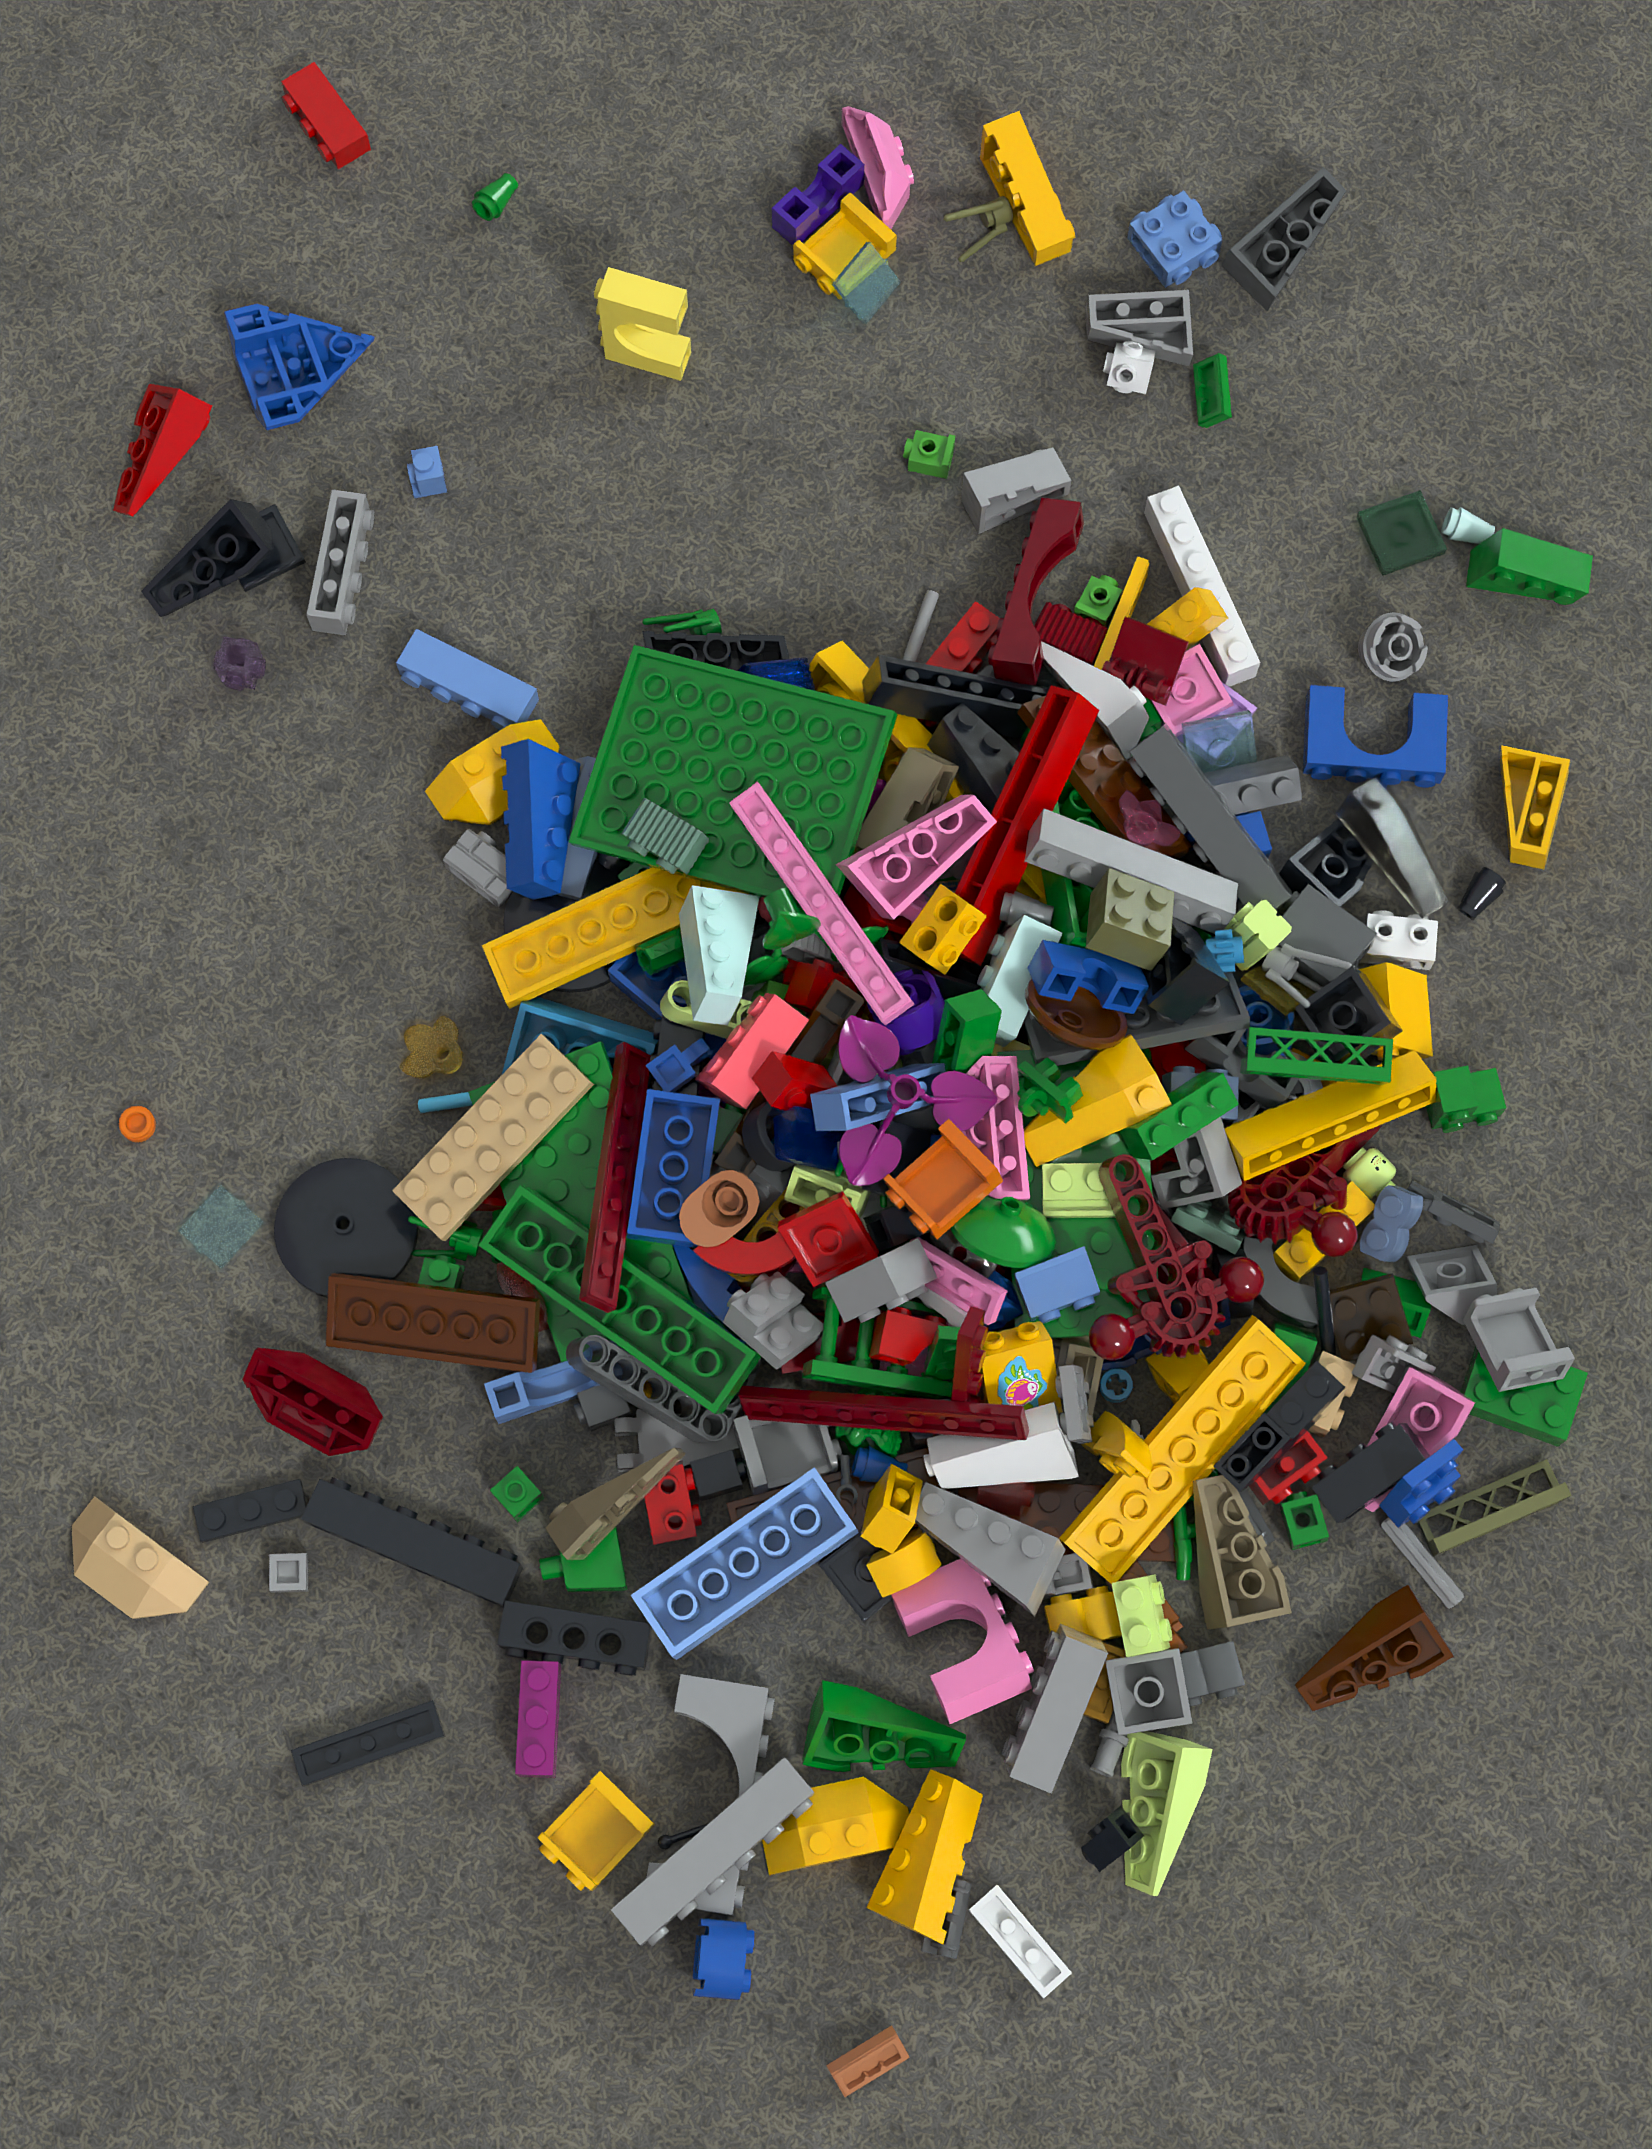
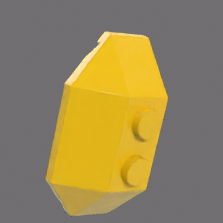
M541 719L508 725L447 764L425 790L426 795L443 820L491 825L504 817V811L508 810L507 791L503 790L502 776L507 775L506 760L501 758V747L530 739L557 753L559 752L560 747Z
M859 1777L812 1787L814 1795L809 1799L813 1805L799 1818L796 1819L791 1814L784 1820L781 1825L785 1830L772 1842L767 1844L764 1839L762 1840L768 1873L773 1875L894 1849L909 1816V1811L906 1805L867 1778Z

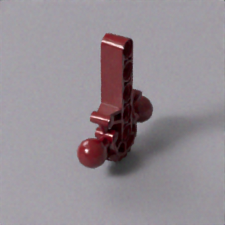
M1382 1124L1270 1170L1271 1174L1268 1171L1246 1181H1243L1241 1178L1242 1184L1228 1193L1229 1213L1232 1219H1235V1224L1245 1230L1247 1237L1257 1234L1260 1243L1266 1238L1272 1239L1275 1245L1279 1239L1283 1238L1291 1243L1293 1236L1304 1228L1311 1232L1314 1246L1320 1253L1330 1257H1339L1350 1252L1358 1236L1354 1221L1348 1215L1341 1212H1327L1322 1215L1316 1209L1321 1206H1331L1335 1210H1341L1347 1206V1181L1342 1177H1337L1335 1173L1379 1131Z
M1126 1154L1108 1158L1099 1168V1178L1136 1266L1111 1277L1107 1286L1111 1293L1120 1294L1127 1303L1131 1302L1134 1308L1132 1311L1133 1316L1126 1319L1121 1315L1113 1313L1102 1315L1096 1319L1088 1334L1090 1347L1103 1359L1118 1360L1130 1352L1136 1338L1147 1334L1151 1338L1149 1350L1157 1352L1162 1347L1163 1357H1171L1175 1352L1177 1358H1185L1187 1350L1191 1355H1197L1200 1353V1345L1203 1347L1211 1346L1212 1343L1208 1334L1219 1336L1221 1333L1214 1323L1224 1322L1226 1318L1222 1314H1217V1302L1226 1298L1238 1303L1252 1301L1260 1294L1264 1285L1263 1270L1252 1259L1240 1256L1227 1261L1222 1266L1217 1279L1210 1280L1205 1278L1204 1269L1207 1268L1206 1258L1212 1252L1211 1245L1207 1241L1202 1240L1191 1242L1175 1249L1137 1160ZM1116 1163H1120L1125 1168L1126 1177L1123 1182L1117 1180L1114 1176L1113 1169ZM1130 1197L1136 1198L1140 1203V1211L1137 1216H1134L1128 1210L1127 1205ZM1145 1231H1149L1154 1237V1246L1150 1250L1145 1248L1142 1243V1235ZM1159 1265L1165 1266L1168 1270L1169 1276L1165 1284H1162L1156 1276ZM1191 1269H1195L1196 1279L1189 1282L1186 1273ZM1146 1289L1151 1301L1142 1302L1137 1296V1290ZM1175 1298L1181 1302L1183 1307L1179 1318L1172 1314L1170 1308Z

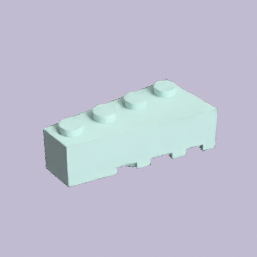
M691 886L679 912L693 1021L728 1026L742 997L759 901L758 895Z

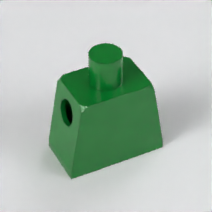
M616 1527L584 1560H567L561 1552L560 1555L539 1559L543 1580L564 1576L568 1592L628 1590Z

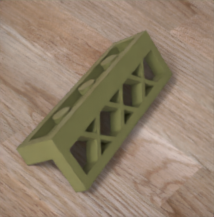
M1546 1459L1434 1507L1417 1523L1434 1557L1564 1501L1572 1495L1565 1482L1562 1484L1558 1483ZM1543 1470L1551 1488L1539 1494L1525 1489L1529 1475ZM1523 1478L1520 1487L1512 1484V1482ZM1503 1486L1518 1492L1515 1503L1506 1508L1492 1503L1496 1490ZM1490 1492L1488 1501L1479 1498ZM1523 1494L1530 1496L1529 1498L1521 1501ZM1470 1500L1485 1506L1482 1518L1474 1522L1459 1517L1464 1503ZM1458 1506L1455 1515L1446 1512ZM1490 1508L1497 1510V1512L1488 1515ZM1438 1514L1453 1520L1449 1532L1437 1538H1434L1426 1519ZM1457 1522L1464 1524V1526L1455 1529Z

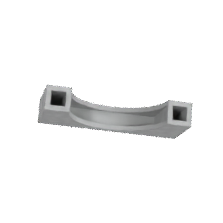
M680 1674L674 1712L704 1724L726 1744L737 1766L740 1797L763 1776V1773L756 1772L758 1757L766 1758L769 1735H763L762 1731L764 1719L772 1720L775 1698L768 1697L769 1688ZM649 1862L647 1877L663 1863ZM749 1862L741 1869L733 1865L723 1875L727 1881L713 1894L709 1895L705 1890L694 1900L698 1904L695 1910L733 1916L734 1908L742 1909L745 1886L738 1885L740 1870L748 1871Z

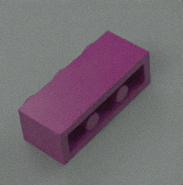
M521 1661L515 1775L518 1777L556 1778L561 1664L559 1662Z

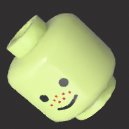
M1362 1147L1342 1166L1346 1170L1343 1178L1347 1181V1185L1353 1181L1369 1199L1375 1195L1378 1197L1386 1186H1395L1391 1179L1396 1174V1168L1376 1148H1370L1366 1151Z

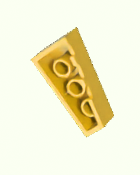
M1020 111L983 125L980 159L999 196H1005L1009 201L1013 211L1012 222L1034 265L1037 266L1071 252L1072 241L1075 238L1074 228L1071 222L1064 217L1060 201L1052 189Z
M930 1769L866 1908L905 1928L944 1944L947 1931L943 1930L942 1926L946 1913H952L956 1899L951 1896L956 1875L962 1876L965 1865L962 1856L964 1844L971 1842L983 1794L952 1777Z

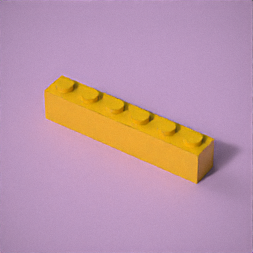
M1414 1050L1402 1056L1392 1058L1390 1083L1377 1085L1333 1082L1324 1088L1307 1095H1301L1295 1100L1278 1107L1269 1108L1261 1114L1233 1123L1224 1129L1243 1181H1246L1435 1103L1436 1077Z

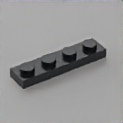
M432 1700L292 1749L291 1753L301 1785L305 1787L446 1736L435 1702Z

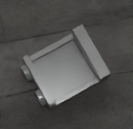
M1517 1288L1505 1294L1479 1296L1473 1300L1463 1319L1499 1392L1563 1379L1575 1360L1569 1347L1556 1349L1535 1308V1303L1540 1296L1537 1288L1526 1290Z
M747 1415L733 1419V1430L753 1496L786 1487L814 1467L821 1477L837 1473L838 1461H840L842 1452L838 1440H831L827 1428L830 1426L749 1420Z

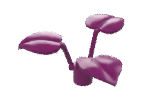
M850 1015L845 1021L838 1044L839 1059L843 1070L850 1078L859 1083H867L878 1074L881 1079L889 1081L891 1084L887 1090V1098L892 1107L879 1130L870 1123L845 1131L840 1140V1160L847 1179L853 1186L874 1184L896 1168L902 1154L901 1142L897 1137L885 1134V1131L897 1111L909 1108L918 1097L928 1104H934L932 1115L939 1126L950 1119L961 1132L975 1126L997 1103V1096L988 1086L973 1076L962 1072L948 1071L936 1076L931 1083L933 1097H930L925 1093L924 1089H921L915 1077L908 1074L896 1077L895 1074L885 1073L884 1070L892 1068L899 1058L900 1046L896 1036L891 1030L879 1023L863 1020L853 1015Z

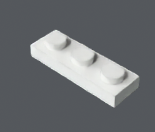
M998 1885L993 1887L969 1909V1912L1042 1998H1045L1072 1974Z

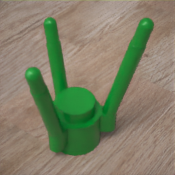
M701 609L691 613L645 618L642 621L644 625L680 622L665 626L663 628L665 633L689 629L691 635L722 634L721 623L714 609L706 611Z
M414 1216L408 1218L410 1223L430 1229L420 1218ZM464 1221L450 1237L449 1246L454 1247L455 1250H414L412 1255L435 1258L436 1255H443L466 1261L467 1255L477 1256L484 1230L476 1228V1223Z

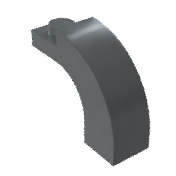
M1244 1237L1240 1249L1244 1250L1247 1258L1252 1259L1259 1265L1264 1275V1285L1255 1300L1267 1312L1281 1321L1299 1327L1314 1329L1318 1324L1314 1286L1294 1282L1280 1271L1274 1260L1272 1239L1266 1238L1260 1243L1258 1238Z

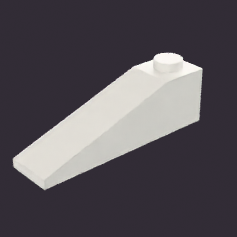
M1041 641L1044 656L1042 663L1064 689L1071 688L1072 691L1080 693L1099 709L1095 719L1096 722L1099 723L1123 757L1128 760L1132 756L1129 751L1137 746L1149 720V716L1143 706L1147 702L1145 697L1135 686L1129 689L1121 679Z

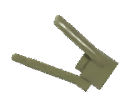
M1005 196L998 197L979 206L944 215V220L948 222L980 214L984 226L987 228L993 227V230L959 256V262H964L997 235L1008 231L1006 223L1013 221V211Z

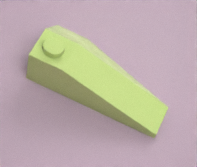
M1143 1731L1127 1734L1129 1742L1127 1747H1124L1121 1762V1777H1130V1800H1122L1123 1809L1126 1813L1130 1814V1818L1144 1835L1143 1838L1124 1853L1125 1885L1149 1895L1158 1896L1205 1787L1212 1749L1185 1739Z

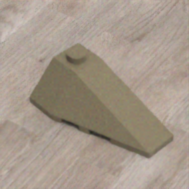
M674 1447L576 1498L568 1505L565 1502L561 1503L550 1514L549 1518L552 1521L545 1529L562 1555L567 1560H584L686 1453L681 1448Z

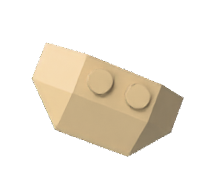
M95 1496L72 1525L74 1576L132 1619L187 1612L209 1584V1581Z

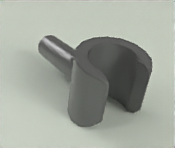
M841 1454V1486L836 1492V1499L841 1505L840 1494L848 1490L854 1495L853 1504L855 1505L858 1493L855 1487L852 1486V1479L850 1477L849 1454Z

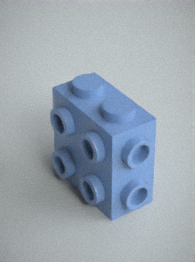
M1184 190L1175 196L1169 195L1165 197L1151 211L1147 213L1143 211L1137 214L1130 222L1127 239L1165 288L1172 283L1179 285L1185 282L1191 276L1192 271L1200 266L1203 268L1211 266L1219 257L1222 243V235L1217 226L1207 221L1203 216L1199 203L1195 199H1190Z

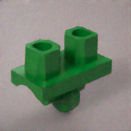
M1048 1057L1034 1067L1026 1060L1017 1066L1018 1071L1025 1076L1023 1088L1017 1093L1018 1097H1020L1018 1109L1023 1115L1032 1117L1039 1113L1041 1116H1044L1050 1110L1065 1124L1074 1117L1071 1106L1083 1096L1081 1087L1076 1080L1070 1076L1056 1086L1054 1082L1061 1077V1074L1056 1064Z

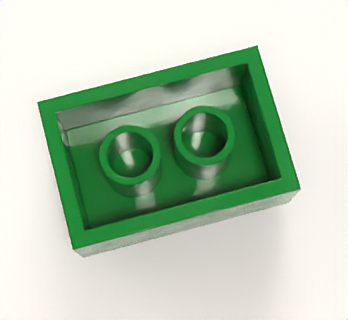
M1475 1346L1460 1392L1475 1402L1470 1415L1558 1447L1567 1441L1588 1373L1570 1366L1563 1379L1499 1392Z

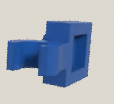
M701 1038L682 1053L676 1045H673L649 1062L646 1067L663 1091L674 1093L697 1076L692 1066L707 1059L712 1055V1052Z

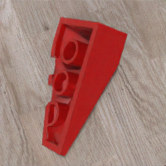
M155 384L148 385L134 422L135 426L141 427L140 435L135 442L129 443L127 451L128 454H131L133 464L132 467L125 469L121 475L113 511L134 517L198 440L202 431L206 429L210 421L209 413L212 405L178 388Z

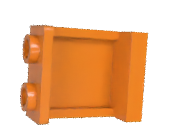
M950 1119L938 1128L942 1137L896 1178H893L889 1173L883 1178L889 1188L885 1194L898 1209L905 1206L912 1213L909 1220L922 1234L929 1231L937 1240L1003 1182L995 1165Z

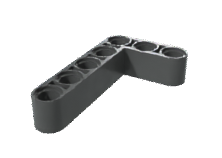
M589 1335L572 1340L567 1346L566 1359L574 1369L696 1443L714 1442L723 1439L741 1407L738 1396L739 1389L723 1414L712 1413L637 1358L601 1336ZM585 1344H588L592 1349L593 1356L590 1362L583 1355ZM761 1358L742 1386L752 1385L760 1369ZM616 1362L622 1368L623 1374L620 1380L613 1373V1367ZM646 1381H648L652 1387V1395L650 1398L645 1396L643 1391V1386ZM676 1399L682 1406L679 1417L673 1410V1404ZM705 1418L709 1419L711 1423L709 1434L703 1429Z

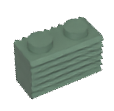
M645 797L622 832L630 840L627 845L630 849L643 857L648 852L658 857L656 864L673 875L677 869L687 875L697 861L698 856L701 855L702 850L705 849V845L709 842V838L702 831Z

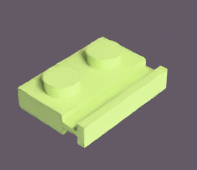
M1102 1163L1042 1164L1043 1215L1046 1218H1116L1099 1178V1168ZM1115 1164L1114 1169H1113V1173H1114L1115 1178H1116V1164Z

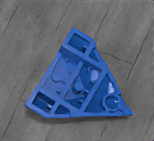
M253 304L224 312L236 365L254 414L266 430L300 422L374 341V336L361 333V336L347 333L342 331V327L292 313L287 316L269 311V307L260 304Z

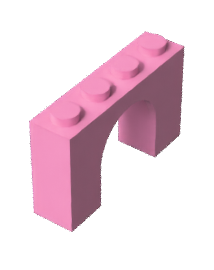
M962 1559L942 1566L921 1581L891 1594L894 1607L908 1637L954 1619L973 1621L987 1631L985 1642L975 1655L930 1676L935 1694L949 1724L1032 1689L1029 1674L1034 1672L1026 1651L1019 1653L1015 1644L1019 1643V1639L1012 1623L1004 1624L1001 1618L1005 1611L998 1595L993 1594L990 1596L987 1587L991 1586L990 1581L971 1568Z

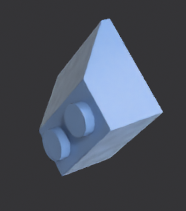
M1084 1246L1015 1273V1282L1030 1320L1039 1319L1043 1324L1061 1317L1059 1311L1072 1305L1074 1310L1077 1311L1095 1304L1093 1297L1100 1294Z

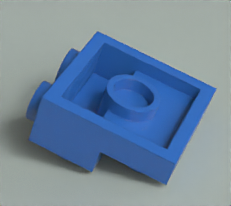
M1455 1439L1404 1475L1379 1505L1398 1528L1409 1520L1413 1524L1417 1523L1430 1511L1427 1507L1429 1504L1436 1501L1440 1505L1455 1493L1452 1486L1461 1476L1456 1470L1458 1464L1455 1460L1463 1451V1448Z

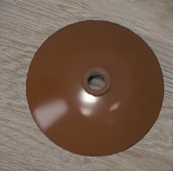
M1032 979L1025 989V1000L1032 1016L1050 1035L1063 1043L1089 1050H1102L1118 1045L1126 1035L1128 1026L1124 1013L1102 1008L1099 999L1085 988L1078 987L1071 1001L1038 995Z

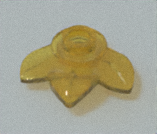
M441 1016L434 1023L433 1028L423 1024L408 1027L404 1032V1041L412 1053L400 1064V1069L405 1074L415 1078H426L434 1072L450 1074L457 1071L463 1061V1051L457 1043L459 1030L456 1024L451 1019ZM449 1051L445 1059H440L442 1053Z

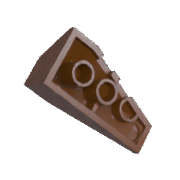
M1406 1585L1375 1604L1295 1686L1312 1711L1354 1698L1358 1693V1688L1368 1684H1376L1378 1690L1389 1687L1388 1678L1408 1672L1410 1679L1423 1676L1454 1656L1409 1585Z

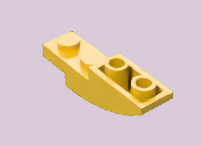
M1104 1411L1097 1422H1093L1094 1427L1091 1428L1092 1442L1081 1445L1095 1456L1100 1455L1099 1462L1114 1474L1120 1471L1129 1478L1133 1475L1148 1478L1152 1472V1458L1148 1445L1118 1417Z

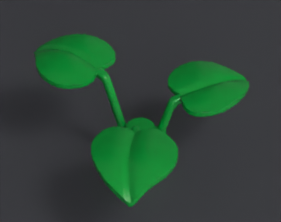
M789 888L775 890L764 898L765 906L772 921L769 922L771 928L763 938L762 944L765 949L774 950L771 956H762L747 965L744 986L761 984L780 975L789 964L786 957H781V948L789 946L794 941L815 933L830 949L818 932L821 926L820 920L817 917L807 915L802 907L798 908ZM888 925L884 928L875 926L862 928V930L875 947L878 940L885 937L889 927ZM832 953V954H831L832 960H833V961H836V962H839V960H838L837 957L834 955V953Z

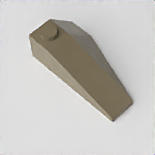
M1223 1475L1193 1481L1199 1593L1207 1629L1226 1628L1292 1613L1284 1576L1278 1565L1274 1566L1265 1549L1267 1544L1262 1535H1257L1248 1518L1249 1511L1237 1489Z

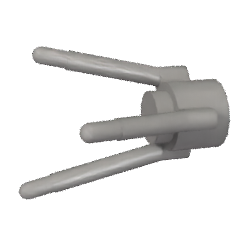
M1285 943L1282 948L1276 946L1267 954L1262 965V971L1267 973L1266 978L1276 982L1305 1008H1308L1310 1002L1286 980L1289 981L1293 978L1315 992L1323 987L1298 973L1296 970L1299 962L1294 960V958L1299 957L1345 969L1351 968L1352 964L1340 959L1296 949Z

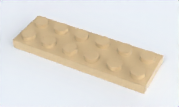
M540 1034L392 1191L442 1241H446L594 1084L544 1035Z

